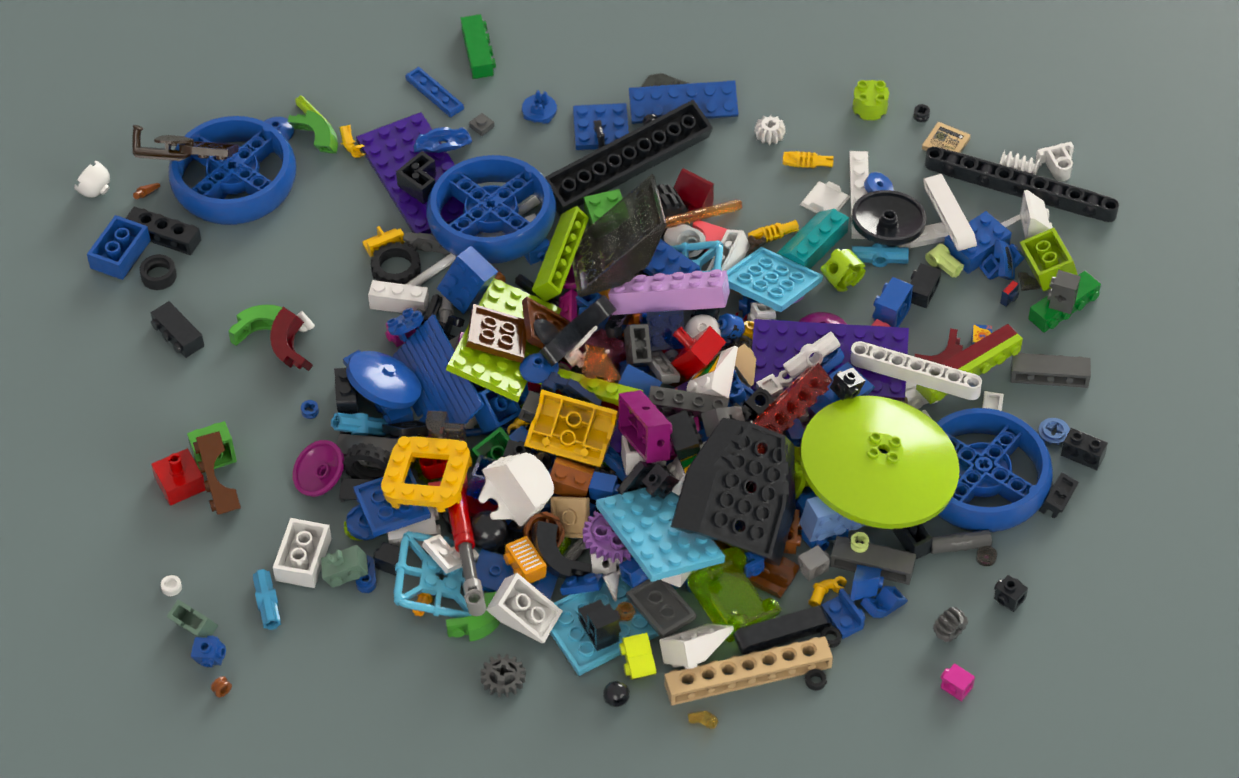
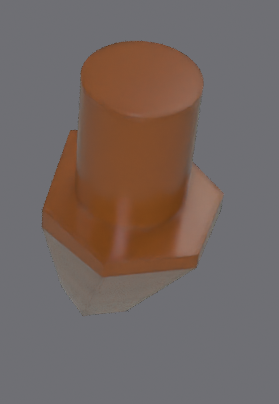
M160 183L139 187L133 193V197L135 199L146 197L161 187Z

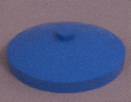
M363 351L353 355L347 365L346 374L351 385L362 396L378 405L393 409H405L413 406L421 395L422 387L416 374L407 365L392 356L375 351Z

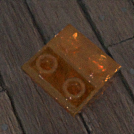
M585 344L580 365L581 372L585 374L584 376L596 379V376L604 377V381L615 383V380L620 381V372L606 350L601 347Z

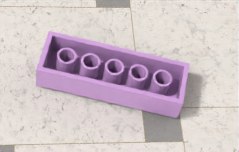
M715 269L710 272L694 271L685 274L683 272H676L671 275L658 273L654 276L637 275L628 278L627 276H619L614 278L608 295L609 301L617 309L612 315L725 308L730 289L727 271Z

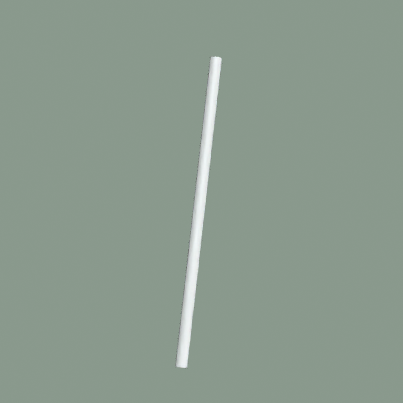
M536 196L532 197L519 206L518 214L524 215L541 202ZM481 232L477 237H486L488 233ZM450 253L405 285L420 286L451 265L456 256Z

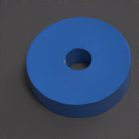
M873 172L864 181L867 193L879 190L893 191L892 182L881 173Z

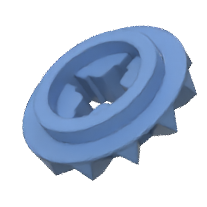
M1047 418L1040 423L1038 430L1039 436L1042 437L1043 441L1049 442L1050 445L1052 443L1059 445L1061 442H1064L1070 428L1061 419ZM1056 428V433L1053 436L1051 432Z

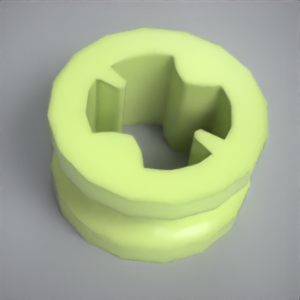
M863 532L854 533L850 542L852 550L858 553L865 552L869 546L868 535Z

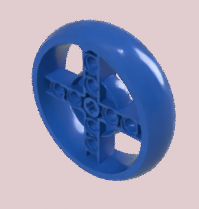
M245 116L216 118L200 124L184 136L200 142H246L243 146H239V152L233 154L232 157L220 160L216 159V156L198 158V155L191 154L186 159L181 161L170 160L169 183L178 202L192 215L207 222L223 225L248 223L268 215L287 198L296 177V158L290 143L283 134L264 121ZM177 144L174 150H179V144ZM274 152L282 160V167L275 179L271 181L259 173V163L270 153ZM195 159L206 166V177L191 189L184 183L183 175L188 165ZM244 191L249 194L248 196L236 199H218L222 194H238Z
M500 155L479 156L467 159L449 168L432 187L426 207V217L431 233L445 250L457 257L468 247L472 246L490 264L509 262L533 251L549 234L556 214L554 193L546 178L530 164L516 158ZM486 182H504V183H506V184H504L503 186L487 185V186H482V187H480V186L478 185V184H480V183H486ZM535 195L541 202L542 208L538 215L529 222L518 214V204L529 196ZM454 196L464 204V214L448 225L440 214L444 205ZM502 231L504 234H506L497 237L476 236L480 232L498 233Z
M989 408L964 409L949 414L936 422L951 440L959 461L958 485L949 504L937 516L965 530L997 532L1022 524L1041 508L1052 486L1053 466L1044 441L1032 427L1014 415ZM972 433L996 436L991 443L977 442L969 445L955 437ZM1018 447L1027 454L1036 468V485H1032L1013 473L1009 457ZM997 494L1012 502L1011 504L999 507H979L969 504L975 496L991 497Z

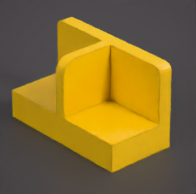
M378 226L377 235L364 240L363 246L369 256L372 257L374 256V251H378L382 245L385 246L390 242L392 244L395 242L404 244V233L401 228L398 230L394 228L383 232L381 227Z

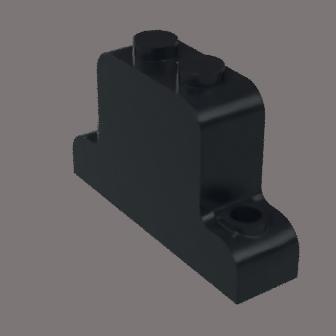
M347 367L334 368L337 412L351 415L359 413L358 391L348 380L346 374ZM340 431V434H349V435H351L350 432Z

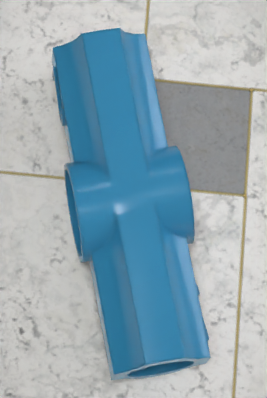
M878 243L873 244L872 247L852 246L853 253L863 263H872L876 267H884L888 263L908 264V247H888Z
M335 413L331 419V426L335 431L350 432L351 435L359 436L372 435L382 437L386 435V433L382 432V424L388 423L384 419L369 417L365 413L352 415Z
M264 569L257 570L253 574V582L263 627L269 630L277 629L281 625V619L270 571Z

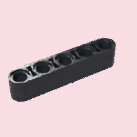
M819 605L742 627L733 633V637L741 654H749L820 633L824 628L830 627L831 622L823 606Z

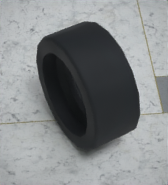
M151 255L139 267L143 284L152 290H163L170 287L177 277L175 264L166 255ZM156 267L169 269L161 277L155 278L147 275L150 270Z

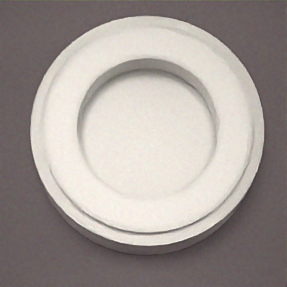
M174 575L166 576L160 584L162 592L167 596H175L182 589L180 579Z

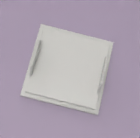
M819 181L801 202L800 206L815 213L829 209L840 211L850 196L841 192L840 186L830 181L827 184Z

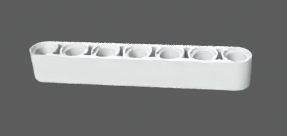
M938 174L924 178L926 192L957 251L977 246L974 232L943 175Z
M858 341L853 343L851 347L850 361L856 367L968 400H976L980 396L982 380L976 374L866 342Z

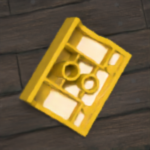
M541 389L539 404L524 446L601 468L617 424L618 411Z

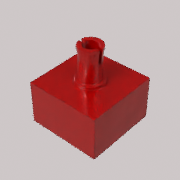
M711 326L694 338L682 327H679L672 335L684 348L671 364L687 380L705 368L725 345L726 341Z
M188 448L151 463L154 477L170 506L206 491L204 477Z

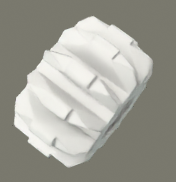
M771 115L758 119L755 126L757 140H761L762 144L768 142L769 145L772 142L777 144L778 141H782L785 133L783 120H779L778 116L773 118Z

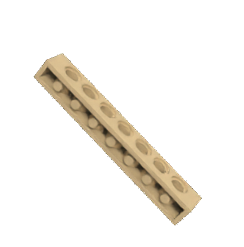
M814 637L804 642H793L786 646L772 647L761 652L754 651L748 655L733 656L722 661H712L709 664L697 665V667L691 669L672 670L665 674L664 685L672 706L804 675L812 669L832 668L833 656L826 637Z

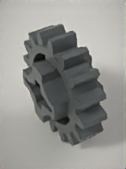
M497 654V659L490 657V663L484 662V669H481V684H484V690L489 689L490 695L496 692L498 698L502 694L509 697L510 692L517 694V688L522 689L523 683L526 682V671L523 668L522 661L517 662L515 656L509 659L508 654L504 658H501L500 654Z

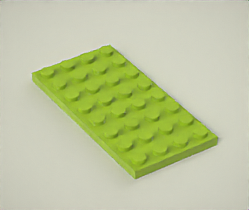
M495 278L488 286L479 303L480 306L524 319L522 300L527 296L557 314L561 312V308L556 305L544 302L537 296L528 294ZM468 325L447 365L446 371L518 402L528 382L520 374L521 363L466 347ZM526 339L524 358L531 354L539 353L541 349L531 345Z

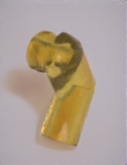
M709 711L688 714L689 724L700 722L710 729L716 728L718 725L717 717Z

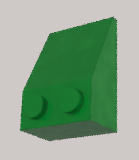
M499 427L470 450L472 464L484 477L485 475L482 470L495 460L503 457L508 440L510 439L502 427Z

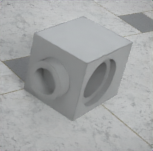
M817 545L799 555L797 565L806 579L811 581L829 571L830 556Z

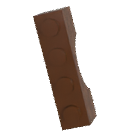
M220 431L196 437V442H193L196 454L200 453L202 461L198 463L201 473L206 474L207 480L204 481L206 492H211L212 500H209L212 512L216 511V514L219 515L240 509L241 506L236 489L223 486L217 480L214 473L215 461L225 451Z

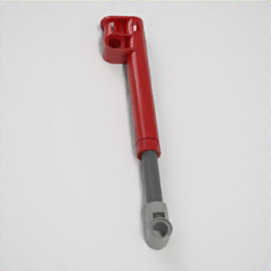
M450 433L427 437L455 440L454 435ZM419 458L422 474L426 479L443 478L448 460ZM463 484L461 502L448 507L455 549L460 553L465 580L463 589L467 609L472 616H480L486 611V603L482 583L478 579L473 555L475 541Z

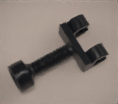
M421 309L416 310L421 311L424 316L422 323L428 320L429 317L426 316V311H423ZM450 315L446 323L439 320L438 322L448 340L456 337L450 334L452 326L461 328L465 320Z

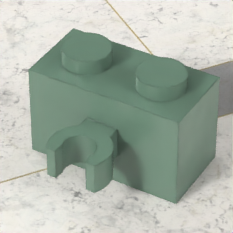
M357 545L344 550H336V553L333 554L327 553V556L321 558L322 578L332 588L368 575L367 555Z

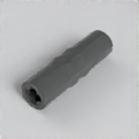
M989 530L931 537L933 539L931 554L991 547V533Z

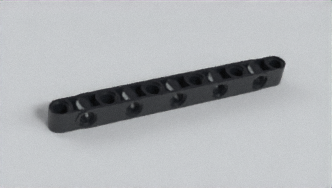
M930 147L926 152L925 167L928 170L1023 198L1024 190H1028L1043 200L1045 205L1105 222H1113L1117 217L1119 202L1114 198L939 147Z

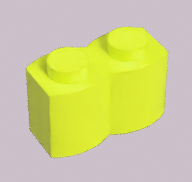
M642 633L622 638V643H619L621 656L625 655L626 663L623 664L625 675L630 676V680L656 674L648 634Z

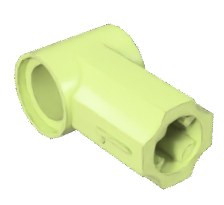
M938 244L925 255L926 261L930 266H938L952 278L959 276L964 268L961 262L950 255L949 249L944 244Z

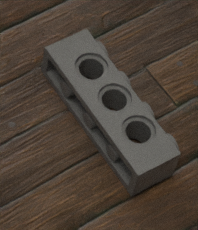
M651 386L648 395L649 400L656 405L657 409L664 416L669 417L687 411L689 417H698L702 422L701 413L715 408L728 407L729 398L658 386Z

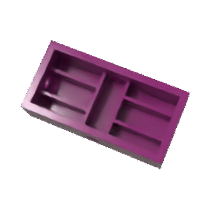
M641 390L619 393L618 430L646 463L670 460V452L672 451L670 434L673 431L671 422L664 417L663 413L657 409L656 405Z

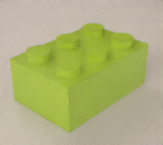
M1055 228L1020 242L1023 255L1026 257L1025 260L1043 291L1050 289L1051 279L1053 276L1056 277L1058 270L1078 275L1074 261Z

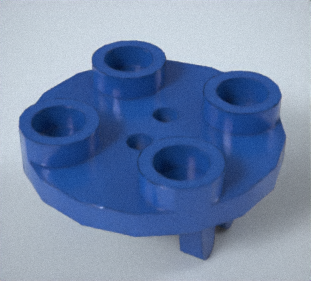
M537 90L535 95L529 96L522 103L523 117L527 121L547 124L551 122V119L557 113V104L552 97L547 95L546 91L540 94V91Z
M408 308L402 312V315L387 321L388 331L391 335H398L401 341L406 342L405 333L413 329L418 330L424 316L421 311H414L413 308Z

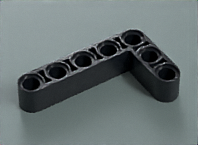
M603 295L568 323L539 353L552 367L594 326H598L617 309Z

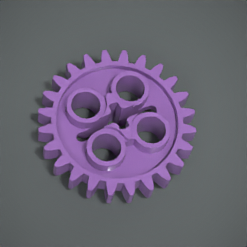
M594 511V517L588 516V522H584L583 542H585V548H590V554L596 552V558L604 556V561L611 558L612 563L615 562V559H619L622 563L625 557L630 561V552L603 515Z

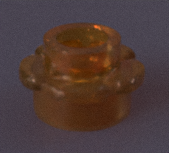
M621 602L615 609L618 611L621 621L632 620L636 612L633 605L629 602Z

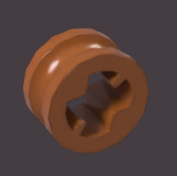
M222 676L217 678L210 688L217 697H223L230 692L232 684L227 682L226 677Z

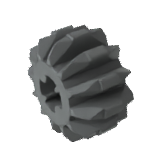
M950 607L935 620L933 629L939 639H942L944 642H951L966 629L968 620L965 614L957 607Z

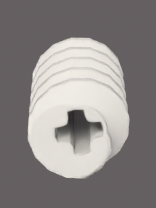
M1005 150L1000 160V165L1034 175L1037 174L1040 164L1039 159L1034 164L1032 157L1027 162L1025 155L1022 159H1019L1018 153L1015 157H1012V151L1005 155Z

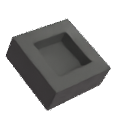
M483 113L469 122V127L481 136L495 127L494 121Z

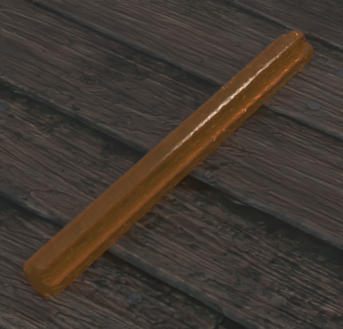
M736 199L654 220L652 222V229L660 231L741 210L742 201Z

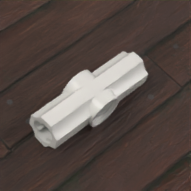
M829 332L815 343L804 345L800 353L785 362L783 367L789 376L794 379L811 366H819L824 357L840 347V343L834 334Z

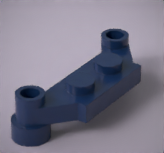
M551 372L547 380H544L540 389L552 393L558 390L567 397L602 406V401L594 393L582 387L579 382L571 378H562L555 372Z

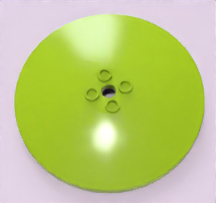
M856 396L852 399L849 397L833 402L821 409L810 420L800 444L799 455L802 472L813 492L823 503L838 514L863 525L876 528L899 529L922 524L944 510L951 501L958 485L959 461L955 448L947 434L934 420L920 410L894 399L879 396ZM878 449H884L888 453H881Z

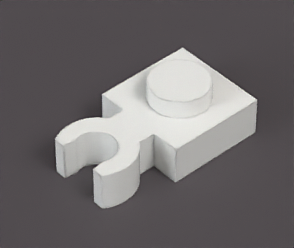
M783 370L779 373L778 377H775L772 373L756 382V387L767 390L773 398L783 392L782 386H790L793 378L783 379V377L787 376V371Z

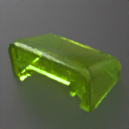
M730 547L722 550L725 555L724 563L691 571V574L688 576V585L713 624L734 627L732 633L725 639L727 642L735 641L733 633L736 630L773 619L782 611L775 599L766 598L764 601L742 571L746 565L745 554L741 549Z

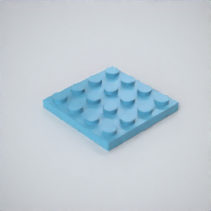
M763 247L758 248L727 270L729 289L779 312L784 311L823 281L822 274Z

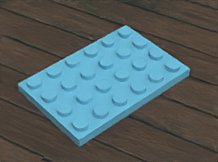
M646 488L625 492L623 495L617 494L596 500V507L651 582L725 562V555L711 538L697 533L688 534L671 527L679 496L673 492L663 499L658 495L653 497L645 490Z
M621 574L619 576L617 601H614L606 582H604L600 591L570 594L554 602L563 612L550 634L578 676L620 656L619 643H622V638L647 633L649 640L659 636L626 597V592L633 588L622 580ZM601 599L604 606L610 604L613 610L618 611L621 618L619 622L621 632L619 633V642L597 651L578 620V609Z

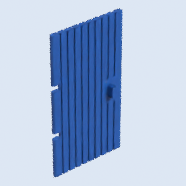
M433 314L392 357L407 365L416 374L421 383V395L412 408L417 417L423 414L419 421L436 424V432L429 433V436L450 433L455 436L483 408L484 403L471 381L446 371L447 365L455 351L436 316Z

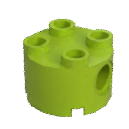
M882 80L858 81L854 89L852 105L854 113L859 114L861 119L869 121L878 120L883 114L885 116L888 110L889 90L886 87V83Z
M836 249L831 253V258L822 265L820 271L837 291L844 292L848 290L847 287L849 285L854 287L858 284L865 274L866 270L864 267L866 266L852 250Z

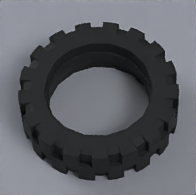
M387 243L385 246H380L378 251L375 250L374 256L371 257L372 276L374 279L376 278V281L406 284L421 273L419 253L416 252L413 246L410 247L407 243ZM393 257H402L411 263L407 270L397 274L387 273L381 268L384 261Z
M364 443L354 444L347 451L343 462V469L346 470L345 473L351 476V479L375 480L384 477L391 455L388 450H383L380 446L376 447L369 443L368 445ZM358 460L373 462L383 468V470L369 469L361 465Z

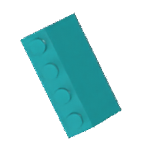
M836 209L818 212L776 254L811 269L848 232L849 217Z

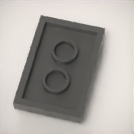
M647 579L626 592V597L661 638L668 637L696 619V613L670 583L664 582L662 579L652 582L650 579Z

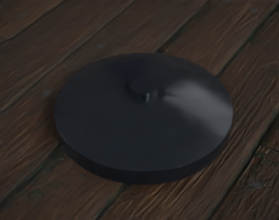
M879 190L867 193L855 202L852 210V224L861 236L872 242L891 246L903 245L921 236L926 225V212L916 199L905 193Z

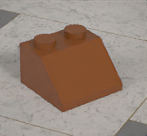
M557 456L550 474L554 485L553 492L561 496L586 497L595 467Z

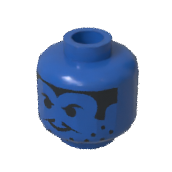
M725 313L717 320L720 325L721 337L737 340L745 331L743 319L739 316Z

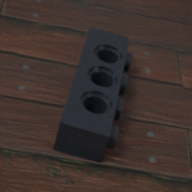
M134 206L125 218L148 226L150 242L190 256L201 241L198 227Z

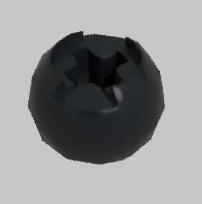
M613 681L605 686L603 697L607 704L619 707L627 703L630 691L626 684Z

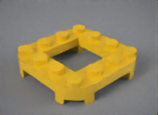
M400 437L392 450L381 483L386 501L396 509L400 508V504L436 507L438 512H446L445 508L455 503L459 504L462 500L461 491L468 468L472 467V459L467 443L452 439ZM416 457L448 460L440 486L404 483L411 462H414Z

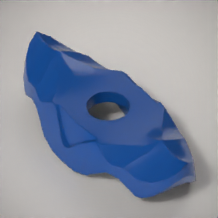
M448 127L435 128L417 137L414 144V152L440 153L457 150L471 144L472 139L468 131L463 127L458 129H450ZM445 141L447 143H443L440 145L438 142Z

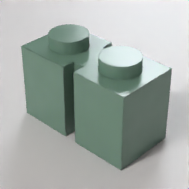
M179 599L166 616L193 635L201 638L212 636L218 627L212 620Z

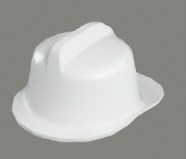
M682 223L669 226L664 235V242L670 246L681 245L683 242H688V244L706 242L705 236L701 231ZM704 249L689 251L688 257H696Z

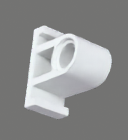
M1072 142L1039 149L1037 150L1036 162L1038 159L1040 160L1039 167L1042 166V163H1046L1056 180L1061 182L1067 181L1071 176L1074 146Z

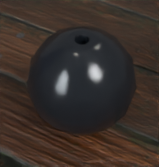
M485 510L475 514L470 519L475 548L479 550L484 549L490 552L497 550L507 540L509 533L506 520H492L490 514L494 511Z

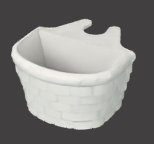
M528 453L509 455L495 460L482 470L486 482L478 499L480 503H485L489 498L497 501V511L490 514L492 520L511 519L522 527L529 518L540 513L554 493V485L548 470L537 457Z

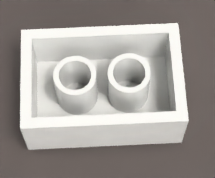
M290 518L273 565L275 581L315 588L322 568L321 558L326 556L332 539L329 525Z

